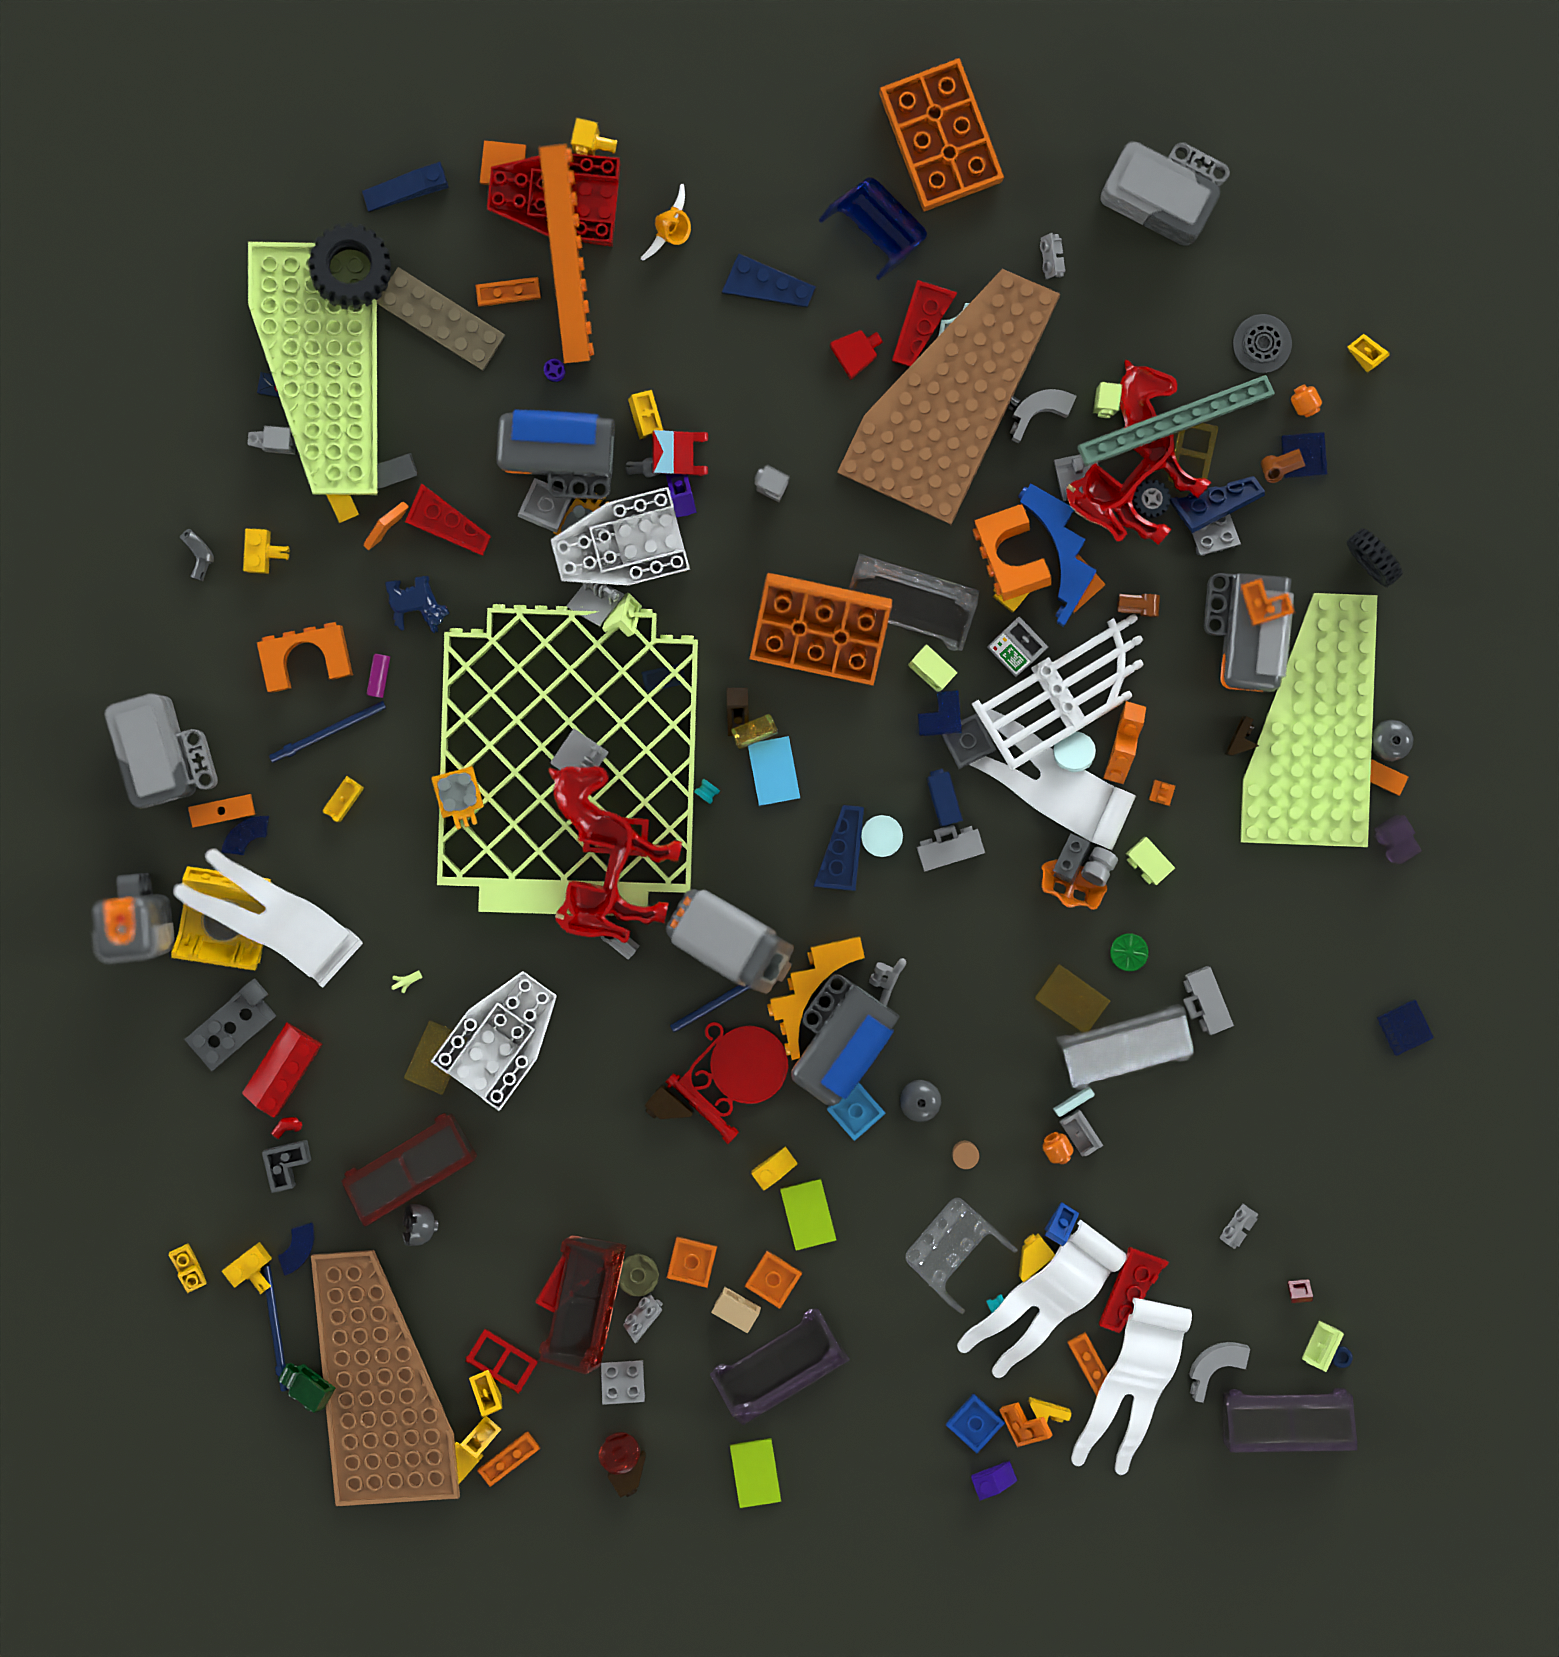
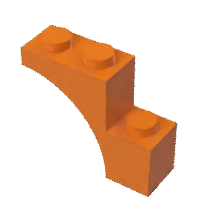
M1126 701L1120 715L1116 738L1103 779L1124 784L1136 754L1138 737L1145 719V706Z

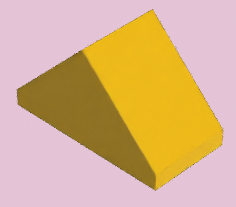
M1365 334L1348 346L1349 351L1367 373L1390 355L1388 351Z
M489 1370L469 1378L482 1417L502 1409V1395Z

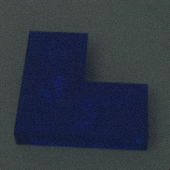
M959 691L937 692L939 712L918 714L920 736L962 733Z

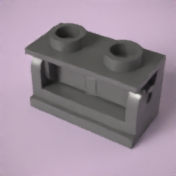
M1070 834L1053 869L1055 872L1054 877L1073 885L1091 848L1090 842Z

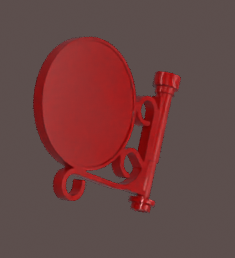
M711 1022L705 1028L706 1037L711 1041L713 1040L708 1034V1029L714 1025L720 1028L719 1036L694 1061L690 1069L680 1080H678L680 1075L673 1073L665 1082L668 1084V1088L673 1086L689 1101V1104L711 1123L723 1136L722 1139L729 1144L739 1131L734 1126L727 1125L720 1116L725 1117L731 1114L733 1111V1100L740 1103L753 1104L772 1097L781 1088L786 1079L788 1058L780 1040L764 1028L741 1026L723 1035L724 1030L721 1024ZM715 1045L710 1062L711 1073L706 1070H699L695 1073L696 1076L701 1073L706 1074L708 1082L705 1085L694 1087L691 1078L692 1071L696 1064ZM713 1079L719 1090L728 1097L719 1098L715 1102V1106H718L721 1101H726L730 1105L729 1111L721 1113L697 1090L709 1087Z

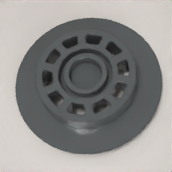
M1259 314L1247 318L1240 324L1234 335L1233 347L1237 359L1244 367L1254 372L1267 373L1280 368L1287 361L1292 349V339L1287 326L1281 320L1271 315Z

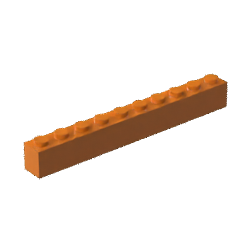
M567 145L539 147L564 363L590 361L591 355H594L593 343H589L588 334H592L591 322H587L586 313H589L588 300H584L587 284L586 279H582L581 270H584V259L579 257V249H582L581 236H577L576 227H580L579 215L574 213V206L577 205L576 192L572 193L571 184H575L574 172L569 169V162H572L571 149H567Z

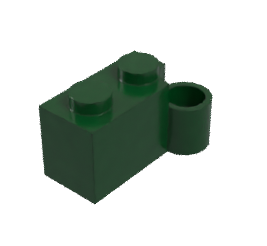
M287 1363L278 1378L279 1382L289 1389L288 1396L298 1400L304 1405L306 1410L313 1413L326 1407L336 1389L305 1364L296 1366L292 1363Z

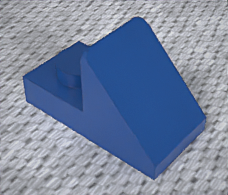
M1061 1202L1045 1227L1047 1231L1045 1236L1064 1246L1069 1239L1079 1213Z

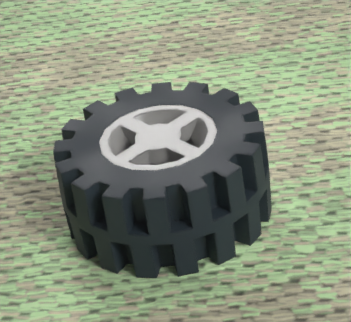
M1157 480L1144 481L1136 487L1132 499L1133 507L1143 518H1157L1168 509L1171 494H1169V489L1165 487V484Z

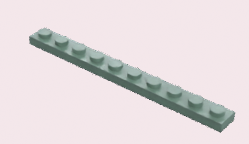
M1267 375L1081 444L1078 446V450L1087 467L1270 398L1275 393Z

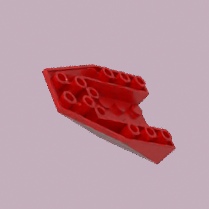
M572 153V162H569V169L574 172L575 184H571L572 193L576 192L577 205L574 206V213L579 215L580 227H576L577 236H581V240L584 243L613 247L621 165L620 158ZM540 156L492 166L487 210L550 237Z

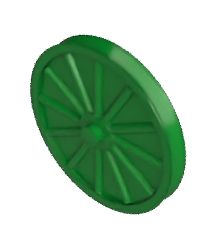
M1128 933L1115 939L1111 946L1110 954L1113 963L1118 968L1124 971H1135L1146 963L1149 951L1146 942L1140 936Z

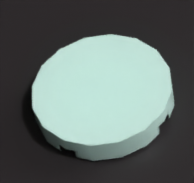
M1075 732L1055 744L1053 754L1059 767L1065 768L1070 772H1079L1090 767L1095 758L1096 749L1094 742L1089 736L1081 732Z
M879 815L872 817L865 823L862 828L861 839L863 846L869 853L885 857L892 855L899 849L902 844L903 833L901 826L895 819L890 816Z

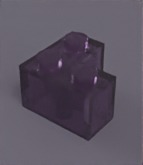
M1395 815L1374 828L1377 832L1375 834L1376 839L1381 845H1385L1388 850L1386 854L1392 863L1402 864L1422 851L1413 837L1415 831L1405 815Z

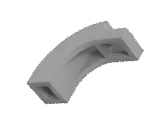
M1056 389L1042 390L1030 395L1022 401L1012 418L1019 420V423L1014 422L1010 434H1013L1011 440L1017 443L1021 441L1029 420L1037 413L1052 412L1067 418L1077 396Z
M1224 1342L1213 1345L1203 1351L1196 1358L1189 1372L1190 1377L1196 1379V1382H1192L1190 1389L1193 1399L1204 1403L1208 1381L1217 1369L1225 1366L1246 1369L1250 1348L1245 1344Z

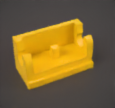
M652 390L631 395L628 401L639 439L652 435L653 430L663 431Z
M346 776L323 809V813L331 816L334 821L341 822L364 787Z

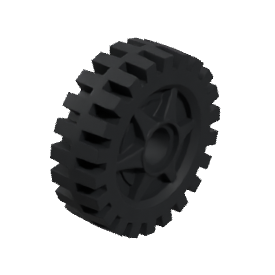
M1361 528L1347 540L1348 549L1352 552L1351 554L1356 558V561L1383 587L1388 588L1403 575L1399 562L1391 555L1390 550L1386 549L1385 545L1367 529Z

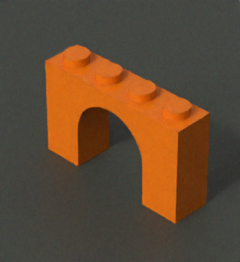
M1023 504L974 520L975 528L972 531L975 540H980L982 546L979 549L982 558H987L989 565H986L990 577L994 576L996 581L993 584L997 596L1001 595L1003 602L1051 585V575L1044 558L1015 567L1003 563L996 554L999 545L1004 540L1030 531L1029 520Z
M336 622L324 624V628L317 630L316 627L304 628L303 633L295 634V631L282 633L283 637L275 638L274 635L262 638V642H257L267 692L269 693L291 689L287 670V658L291 650L302 643H314L322 650L326 660L329 679L333 680L353 675L343 626L337 625Z

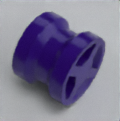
M550 359L545 363L544 373L548 380L558 382L564 378L566 370L560 360Z

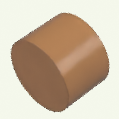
M960 1141L953 1147L952 1158L958 1167L970 1169L978 1163L979 1151L973 1143Z

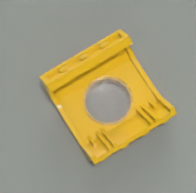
M187 866L182 879V884L256 914H261L265 911L263 904L219 871ZM183 903L180 927L172 949V958L256 970L261 960L263 944L241 935L221 922Z

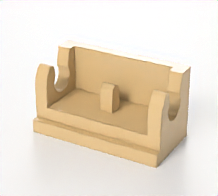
M724 1287L711 1313L748 1333L757 1319L761 1307Z

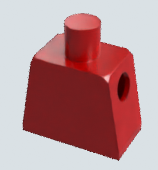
M859 330L832 341L830 348L850 380H852L876 359L877 354L874 348L882 344L883 341L877 332L866 338L863 331Z

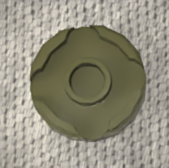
M635 1254L628 1256L618 1268V1284L630 1296L647 1295L654 1290L658 1283L659 1272L657 1265L646 1255Z

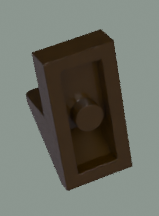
M1247 716L1242 717L1225 755L1232 756L1259 746L1245 739V736L1249 737L1254 728V725H1252L1254 719Z

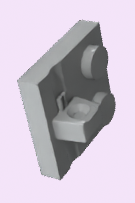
M1081 454L1054 460L1062 502L1068 501L1067 486L1073 481L1083 478L1092 466L1086 467Z
M534 478L518 513V517L557 533L572 499L553 496L548 490V483ZM553 486L554 493L563 491V489Z

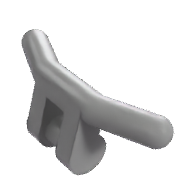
M901 958L894 968L878 962L874 968L875 973L869 979L870 984L873 986L884 988L880 1002L886 1006L897 978L907 964L904 958Z

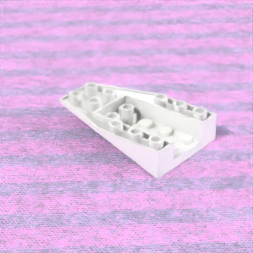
M669 487L606 503L551 539L562 581L632 585L690 569Z
M522 971L470 1008L431 1062L500 1111L537 1060L557 995Z

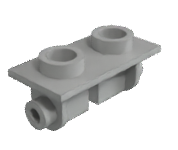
M1047 234L1040 238L1045 279L1054 276L1056 278L1064 277V272H1066L1064 257L1057 258L1056 254L1063 253L1062 239L1059 238V234Z
M1242 1204L1231 1222L1223 1230L1220 1239L1234 1249L1237 1246L1239 1247L1247 1235L1242 1231L1243 1228L1250 1231L1258 1220L1256 1217L1259 1214Z

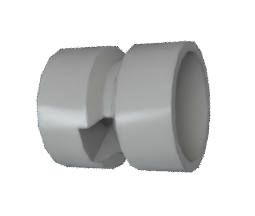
M1095 847L1089 857L1090 862H1086L1081 871V876L1088 882L1102 887L1105 886L1110 877L1109 872L1116 866L1118 858L1107 849Z

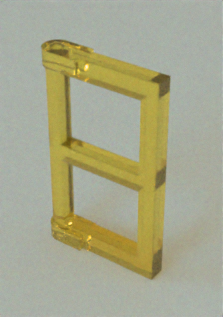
M1201 423L1190 428L1211 432L1207 454L1182 448L1185 430L1179 432L1174 454L1177 462H1179L1180 454L1205 459L1201 478L1207 479L1218 426ZM1169 476L1168 481L1173 482V480Z

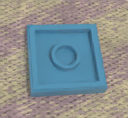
M859 1082L847 1099L842 1098L837 1105L827 1108V1111L854 1141L886 1114Z

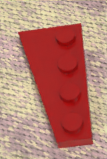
M917 280L892 362L910 367L917 360L956 297L957 292Z
M421 483L405 522L483 556L491 536Z
M1129 1247L1126 1260L1119 1271L1099 1325L1120 1333L1128 1321L1129 1314L1133 1313V1297L1144 1299L1147 1295L1145 1293L1152 1283L1156 1282L1159 1273L1169 1262Z

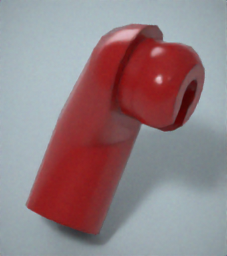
M295 1117L282 1118L271 1134L279 1139L286 1130L298 1132L302 1128V1122Z

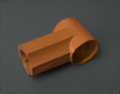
M1299 449L1279 457L1270 455L1261 461V468L1265 479L1270 483H1276L1283 478L1284 474L1305 466Z
M1119 594L1117 612L1158 617L1160 595Z

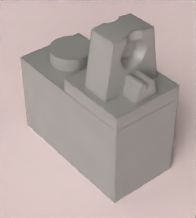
M264 426V431L249 432L248 434L249 446L261 448L265 452L295 454L296 443L290 428Z

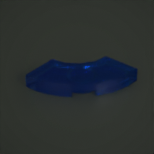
M269 816L251 817L235 826L227 835L221 853L243 855L251 841L259 837H267Z
M313 1222L291 1229V1244L285 1252L278 1255L284 1276L297 1270L307 1260L314 1244Z

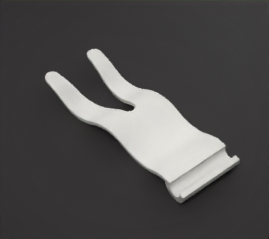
M992 709L986 712L992 723L1004 717V715ZM1013 720L997 731L1010 738L1025 727ZM1032 733L1015 745L1025 753L1043 741ZM1048 748L1030 759L1041 773L1038 780H1033L1016 769L1011 770L1008 765L987 756L969 764L1003 783L1045 816L1086 840L1111 851L1136 797L1125 790L1106 783L1086 770L1070 772L1065 768L1059 767L1054 759L1052 748Z
M215 849L209 850L206 853V859L220 873L265 906L263 913L256 914L232 903L194 891L184 884H179L174 889L175 895L185 904L221 922L241 935L277 951L309 977L314 978L322 988L363 944L352 931L344 928L316 905L277 887L259 875L227 859Z
M1080 1220L1077 1223L1079 1225L1078 1230L1073 1235L1070 1234L1067 1243L1059 1247L1051 1262L1043 1270L1018 1285L990 1316L964 1334L957 1344L959 1351L967 1353L980 1341L1010 1326L1030 1307H1039V1312L1025 1334L1014 1346L1003 1353L992 1368V1374L995 1377H1003L1015 1363L1038 1348L1062 1320L1082 1309L1094 1299L1109 1274L1118 1271L1123 1266L1126 1260V1253Z
M1133 1297L1134 1310L1128 1316L1121 1353L1117 1362L1106 1376L1097 1395L1089 1421L1076 1441L1071 1457L1074 1465L1081 1466L1084 1464L1090 1449L1112 1422L1123 1397L1127 1394H1132L1134 1398L1130 1420L1115 1463V1471L1119 1475L1127 1473L1132 1456L1148 1429L1156 1402L1177 1368L1184 1332H1187L1191 1325L1192 1313L1190 1309Z

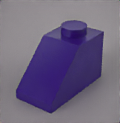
M666 474L676 518L697 513L688 476L684 474Z
M1010 1461L971 1475L979 1500L999 1494L1017 1482Z

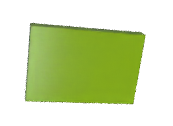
M821 1179L780 1189L796 1250L836 1241Z
M772 1439L731 1444L730 1450L740 1508L781 1502Z

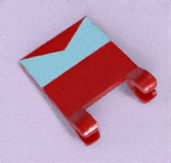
M653 430L652 473L707 475V466H693V441H708V433Z

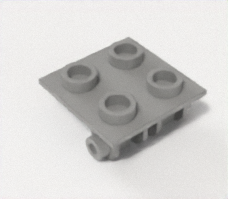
M1230 514L1192 533L1197 546L1196 553L1200 556L1241 545Z
M581 582L583 586L566 607L572 611H600L588 615H580L600 627L625 595L607 584Z
M573 729L550 763L559 770L568 766H600L609 752L576 729Z
M651 1293L640 1300L638 1307L627 1316L623 1324L635 1343L662 1311L661 1306L663 1303L658 1299L655 1300Z
M643 1360L601 1363L603 1405L645 1402Z

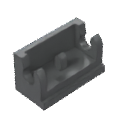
M411 453L377 464V489L417 476L418 472Z

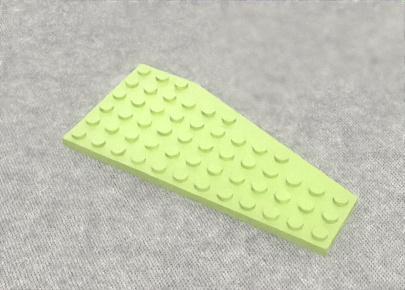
M248 242V305L313 495H377V300L373 299L372 304L367 307L365 304L360 305V309H354V306L342 309L341 305L333 306L329 303L328 299L324 300L320 296L319 291L315 289L309 270L311 247L315 246V243ZM345 250L333 257L330 262V271L338 281L356 283L368 275L370 261L366 255L359 251Z
M1313 593L1287 661L1286 677L1282 678L1281 685L1276 691L1257 740V745L1259 746L1255 748L1243 777L1240 842L1368 847L1377 595Z

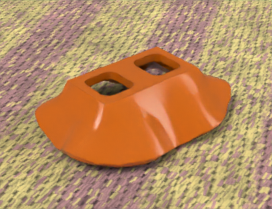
M1058 860L1048 861L1041 866L1043 870V891L1058 897L1066 907L1081 905L1094 910L1098 908L1104 894L1107 892L1106 884L1102 887L1096 886L1081 876L1083 866L1073 885L1054 877L1055 872L1053 869ZM1055 883L1066 887L1064 894L1054 891ZM1074 890L1085 893L1084 901L1073 897Z

